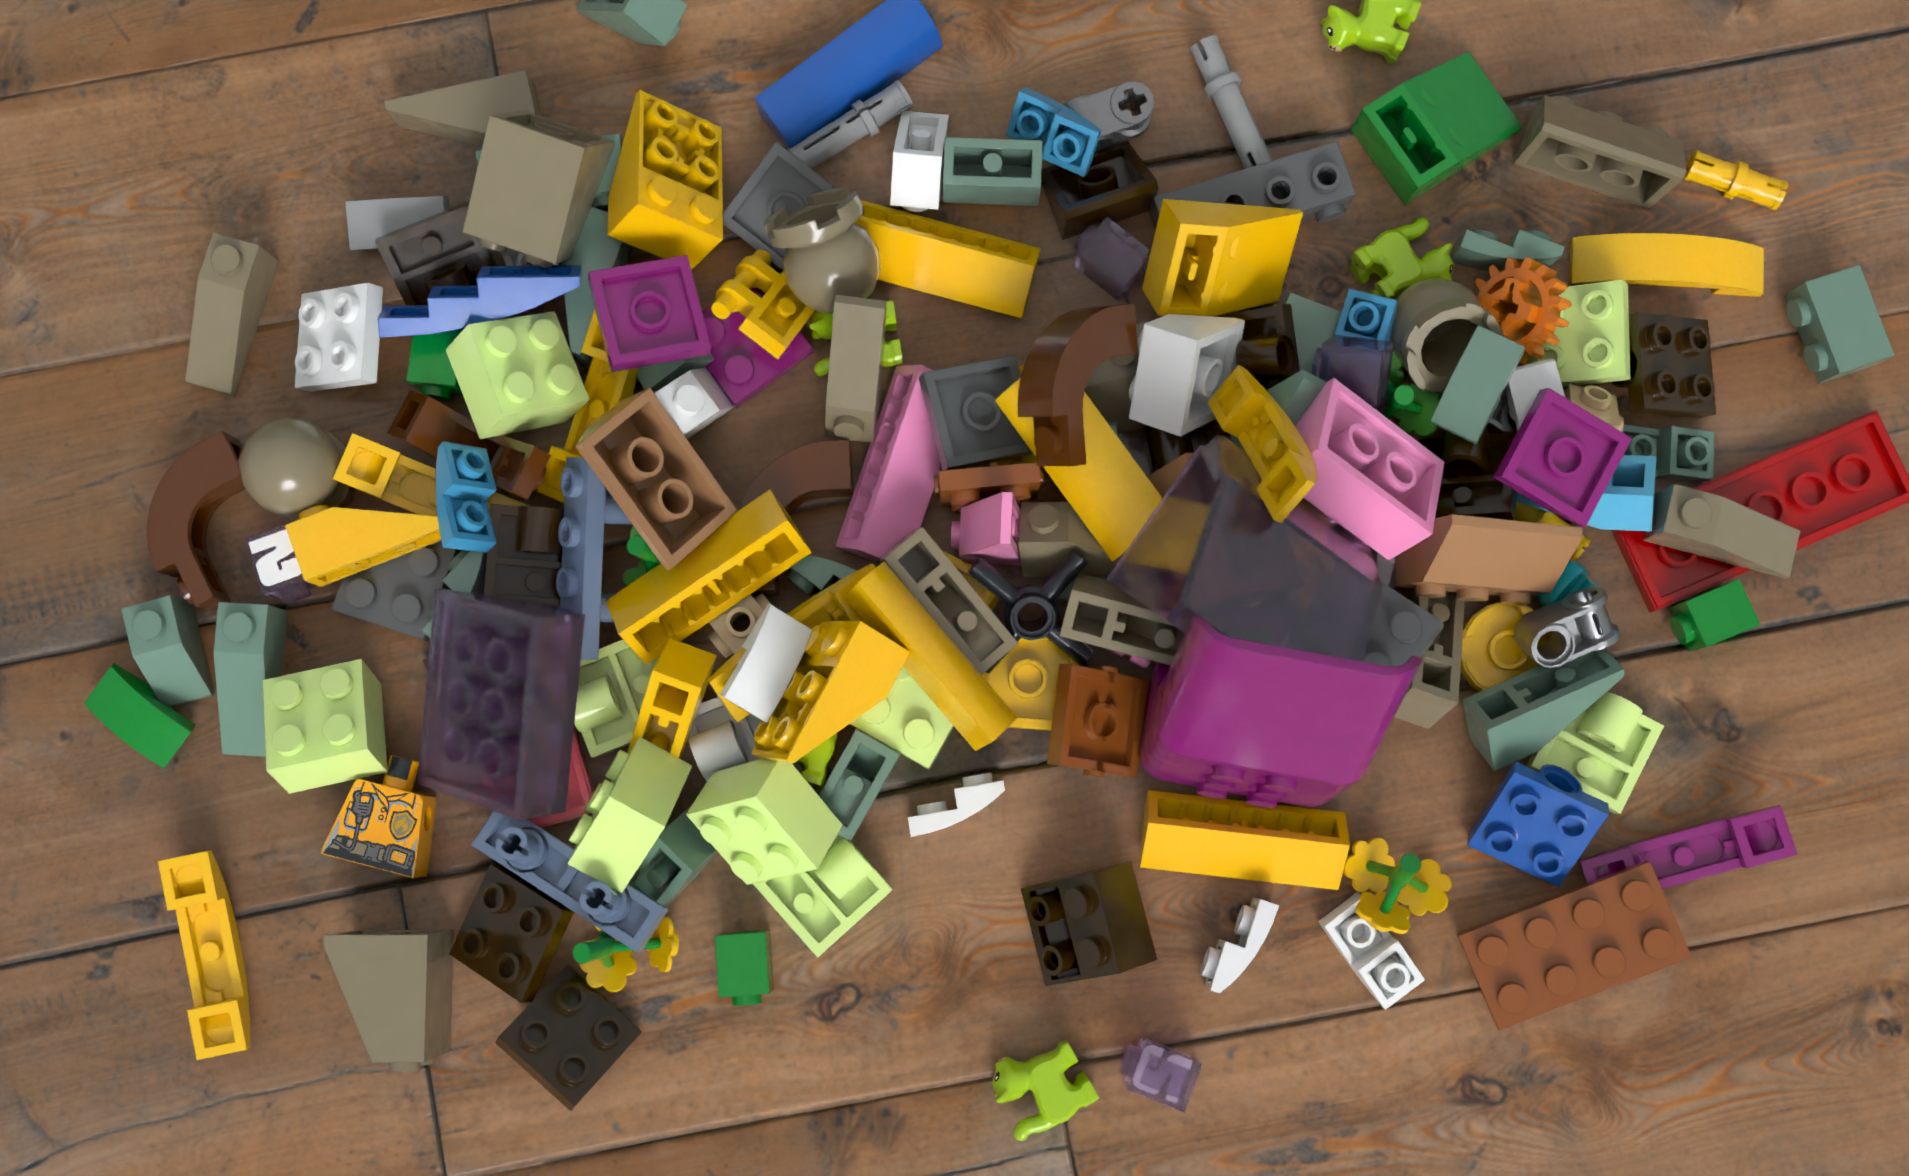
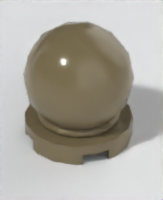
M848 187L829 189L806 196L809 206L797 210L788 215L784 206L769 216L764 223L773 247L786 248L782 262L788 286L799 301L818 313L833 314L836 294L868 299L875 289L881 270L877 246L867 230L855 223L864 212L858 192L850 193Z
M1434 277L1417 281L1397 295L1395 300L1398 301L1389 344L1418 388L1422 390L1425 388L1432 392H1442L1443 394L1477 326L1479 325L1503 336V330L1489 310L1480 304L1473 291L1457 282Z
M300 418L275 420L261 424L244 441L238 460L243 486L249 496L263 509L274 512L284 519L293 522L299 520L298 514L318 505H327L328 508H345L351 502L356 490L333 479L347 446L335 435L324 431L315 423Z

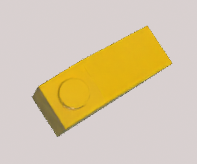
M318 505L298 514L299 520L285 525L304 581L319 587L441 541L438 516L339 507L328 508L327 505Z
M669 638L652 670L629 745L628 754L637 739L641 737L681 759L717 655Z

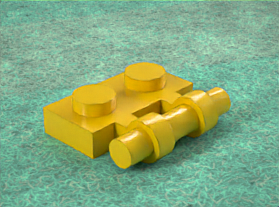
M759 249L752 256L743 258L736 267V276L733 279L726 280L716 292V301L712 304L711 309L713 314L720 319L728 318L732 312H740L746 319L739 327V330L775 358L779 359L815 310L796 298L786 282L784 270L779 274L769 266L772 261L770 254L765 250ZM758 287L765 295L760 298L750 289Z

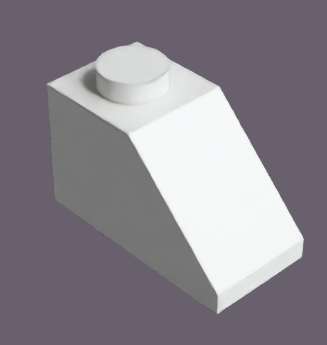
M913 111L901 113L893 150L890 205L902 206L904 209L913 212H922L928 209L938 210L942 190L944 144L948 132L949 115Z
M706 367L689 370L654 393L686 439L735 407Z

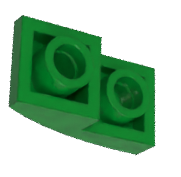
M113 663L84 704L119 738L164 769L196 724L153 698L155 693L149 684Z

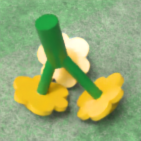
M1373 837L1368 842L1356 841L1352 846L1353 854L1347 856L1343 873L1346 877L1353 879L1352 886L1356 891L1363 892L1355 911L1371 927L1382 932L1393 931L1405 934L1410 928L1408 919L1411 913L1416 916H1422L1427 910L1432 913H1440L1446 909L1448 896L1445 892L1450 890L1452 881L1446 874H1441V867L1433 859L1420 861L1414 854H1405L1395 866L1393 857L1388 855V844L1384 839ZM1389 882L1391 885L1388 892H1381L1387 887ZM1369 889V890H1371V891H1373V892H1377V893L1374 895V894H1372V893H1370V892H1365V891H1367V890ZM1398 901L1404 905H1409V910L1406 907L1399 905Z
M664 916L643 949H647L650 952V965L658 967L662 973L670 971L672 957L676 956L679 948L678 934L675 928H673L670 917ZM596 926V929L600 932L598 938L576 944L573 948V957L579 963L582 971L587 973L586 981L590 987L599 988L603 985L609 992H618L625 987L627 976L636 972L637 962L632 958V949Z

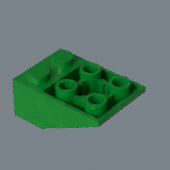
M1467 52L1403 82L1364 107L1354 122L1351 131L1406 206L1521 131L1523 127L1474 58Z

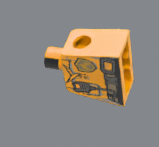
M390 755L387 765L388 772L385 773L383 782L357 778L323 845L321 854L411 878L426 877L429 869L436 797L412 790L420 762Z

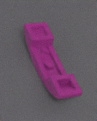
M1777 805L1651 837L1579 860L1585 881L1589 883L1647 860L1651 863L1661 888L1664 889L1737 868H1750L1798 854L1782 807Z

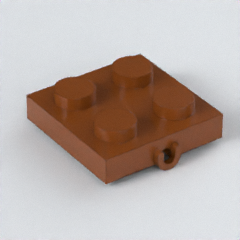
M1037 462L938 471L939 476L933 475L935 494L940 493L941 507L951 506L952 513H961L962 507L1001 492H1013L1017 504L1021 508V502L1037 499L1040 485L1044 482L1042 466H1037Z
M1060 664L1047 764L1084 770L1083 775L1105 777V774L1137 778L1149 680L1118 674V668L1097 665V669L1075 664Z

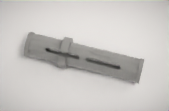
M1212 35L1200 40L1202 47L1195 43L1190 48V52L1194 56L1205 80L1204 92L1208 99L1214 100L1244 169L1273 161L1239 87L1242 83L1241 77L1238 72H1232L1219 43L1218 36Z
M896 80L893 84L864 102L860 99L851 104L852 110L788 150L813 169L864 136L869 135L873 137L878 134L880 126L907 109L914 107L913 102L902 83Z

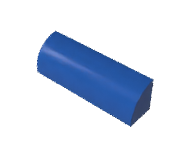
M920 0L884 1L756 96L755 101L759 115L786 149L794 147L816 131L852 110L851 104L859 99L864 102L875 96L943 47L942 40L933 20Z

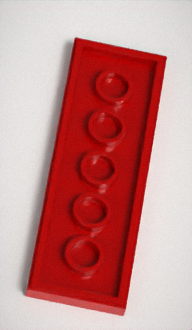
M1877 410L1692 488L1725 497L1800 530L1796 551L1909 503V475ZM1611 530L1650 613L1751 570L1643 541L1645 531Z

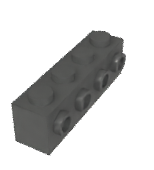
M1338 141L1154 196L1149 214L1155 231L1163 199L1301 209L1303 211L1301 223L1316 219L1318 224H1325L1344 216L1345 210L1349 207L1356 193Z

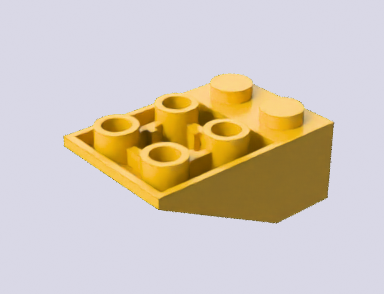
M639 90L635 96L608 196L607 236L664 259L687 255L691 270L723 240L722 127Z
M1163 199L1142 286L1144 294L1158 316L1178 314L1213 317L1279 301L1303 211L1301 209Z
M822 621L820 625L812 628L811 636L804 651L805 653L768 722L766 723L762 720L757 727L754 735V741L757 743L751 755L756 758L791 764L795 763L887 698L910 651L862 621Z

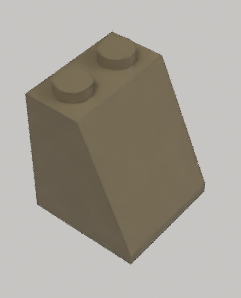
M525 110L490 115L462 232L478 237V244L484 248L499 252H506L510 248L525 253V261L541 267L551 268L553 264L571 259L611 157L615 141Z
M454 929L351 930L323 935V947L372 1063H389V1071L391 1072L421 1070L422 1065L434 1064L435 1057L451 1051L453 957L449 953L453 946Z

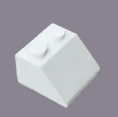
M1168 314L1145 323L1137 340L1139 359L1136 375L1129 388V399L1131 400L1129 419L1180 437L1215 420L1216 417L1207 402L1237 366L1236 349L1242 340L1245 320L1229 317Z

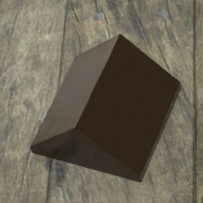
M1128 141L1095 151L1088 174L1085 177L1057 165L1041 169V182L1062 240L1148 212L1153 197L1157 195L1159 189L1156 178Z

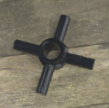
M1073 549L1041 586L1026 584L1017 588L981 557L972 564L968 573L1005 603L1004 616L1007 623L1005 628L1017 642L1021 638L1039 640L1046 637L1080 666L1085 665L1090 660L1094 651L1083 642L1061 637L1062 624L1057 621V597L1088 564V561L1081 554ZM1027 603H1038L1045 608L1042 616L1034 621H1025L1018 616L1021 607ZM1008 653L991 666L986 673L990 674Z

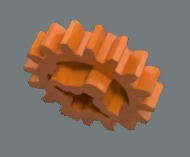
M1512 257L1507 258L1505 270L1491 265L1489 267L1491 279L1486 282L1477 278L1474 282L1480 290L1478 296H1476L1478 301L1494 316L1503 330V337L1525 346V352L1518 363L1519 365L1527 364L1528 354L1539 359L1545 357L1542 346L1544 343L1548 342L1557 345L1560 342L1554 331L1556 327H1568L1569 322L1561 318L1560 313L1562 310L1572 306L1571 301L1559 296L1568 286L1565 282L1555 278L1557 271L1527 257L1523 262Z

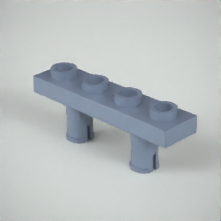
M566 457V468L562 472L560 481L561 491L564 495V518L561 520L558 529L559 542L562 546V564L556 578V588L560 596L559 618L554 626V639L558 646V655L579 660H598L600 622L614 623L606 600L616 594L601 593L604 524L632 523L611 494H606V487L584 458Z
M499 802L472 843L473 847L637 953L643 951L669 910L630 884H627L624 891L620 893L607 884L568 865L567 863L574 848Z

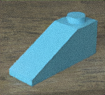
M1623 455L1587 525L1605 530L1652 532L1657 456ZM1517 492V502L1550 512Z

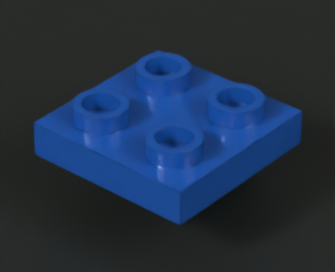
M1515 761L1468 833L1467 845L1559 887L1608 817L1609 806L1607 802L1583 792L1578 779L1562 767L1546 764L1538 772Z

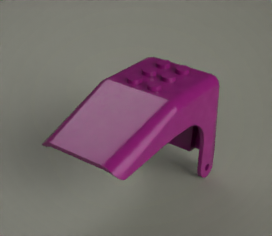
M1171 557V577H1167V582L1170 584L1163 601L1190 612L1186 602L1178 601L1181 582L1173 557ZM1243 607L1223 613L1193 616L1171 666L1155 661L1153 663L1140 745V762L1143 769L1151 777L1163 781L1197 787L1196 793L1205 797L1224 799L1227 798L1228 792L1247 796L1246 803L1259 807L1275 808L1277 807V802L1304 807H1319L1357 782L1366 773L1422 663L1423 657L1411 656L1405 664L1400 666H1384L1302 651L1299 646L1318 621ZM1207 620L1217 623L1221 627L1268 635L1267 644L1228 637L1214 629Z

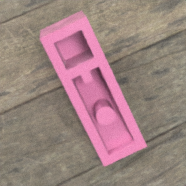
M1001 492L961 508L960 521H952L951 549L959 551V558L962 561L973 564L981 557L988 564L1021 565L1018 548L1020 508L1013 492Z

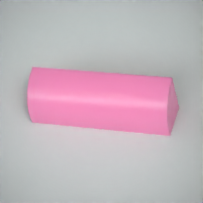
M922 364L896 365L877 421L874 442L869 445L835 547L876 562L910 532L921 527L934 489L933 475H938V471L941 468L940 458L919 382V377L923 372L934 370Z

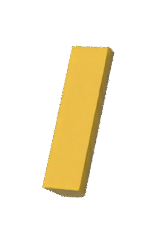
M860 200L864 212L855 223L867 230L879 250L881 270L878 280L1022 319L1041 248Z
M1018 379L995 402L1036 457L1033 417H1018L1017 403L1020 379ZM1084 392L1083 423L1086 464L1078 466H1043V468L1113 562L1155 533L1172 519L1175 514Z
M769 489L734 513L672 569L666 571L660 563L607 599L606 604L618 634L645 664H648L661 655L669 638L682 641L812 552L784 507L771 489Z
M885 561L857 582L844 596L868 626L910 651L903 667L975 751L992 743L1015 721L1017 716Z
M1148 790L1142 827L1140 868L1338 890L1350 847L1346 812L1285 805L1266 808L1254 806L1241 800Z

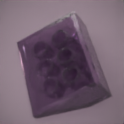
M435 589L418 784L517 820L566 812L585 614L549 604L449 589Z

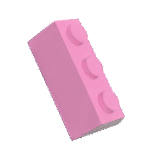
M1332 378L1325 384L1295 426L1307 444L1317 470L1316 484L1304 496V499L1321 510L1327 517L1343 526L1364 544L1370 546L1387 560H1390L1433 534L1444 461L1337 379Z

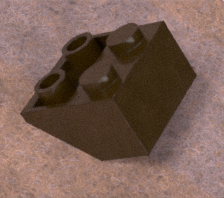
M1132 861L1021 888L1045 986L1120 974L1157 960Z

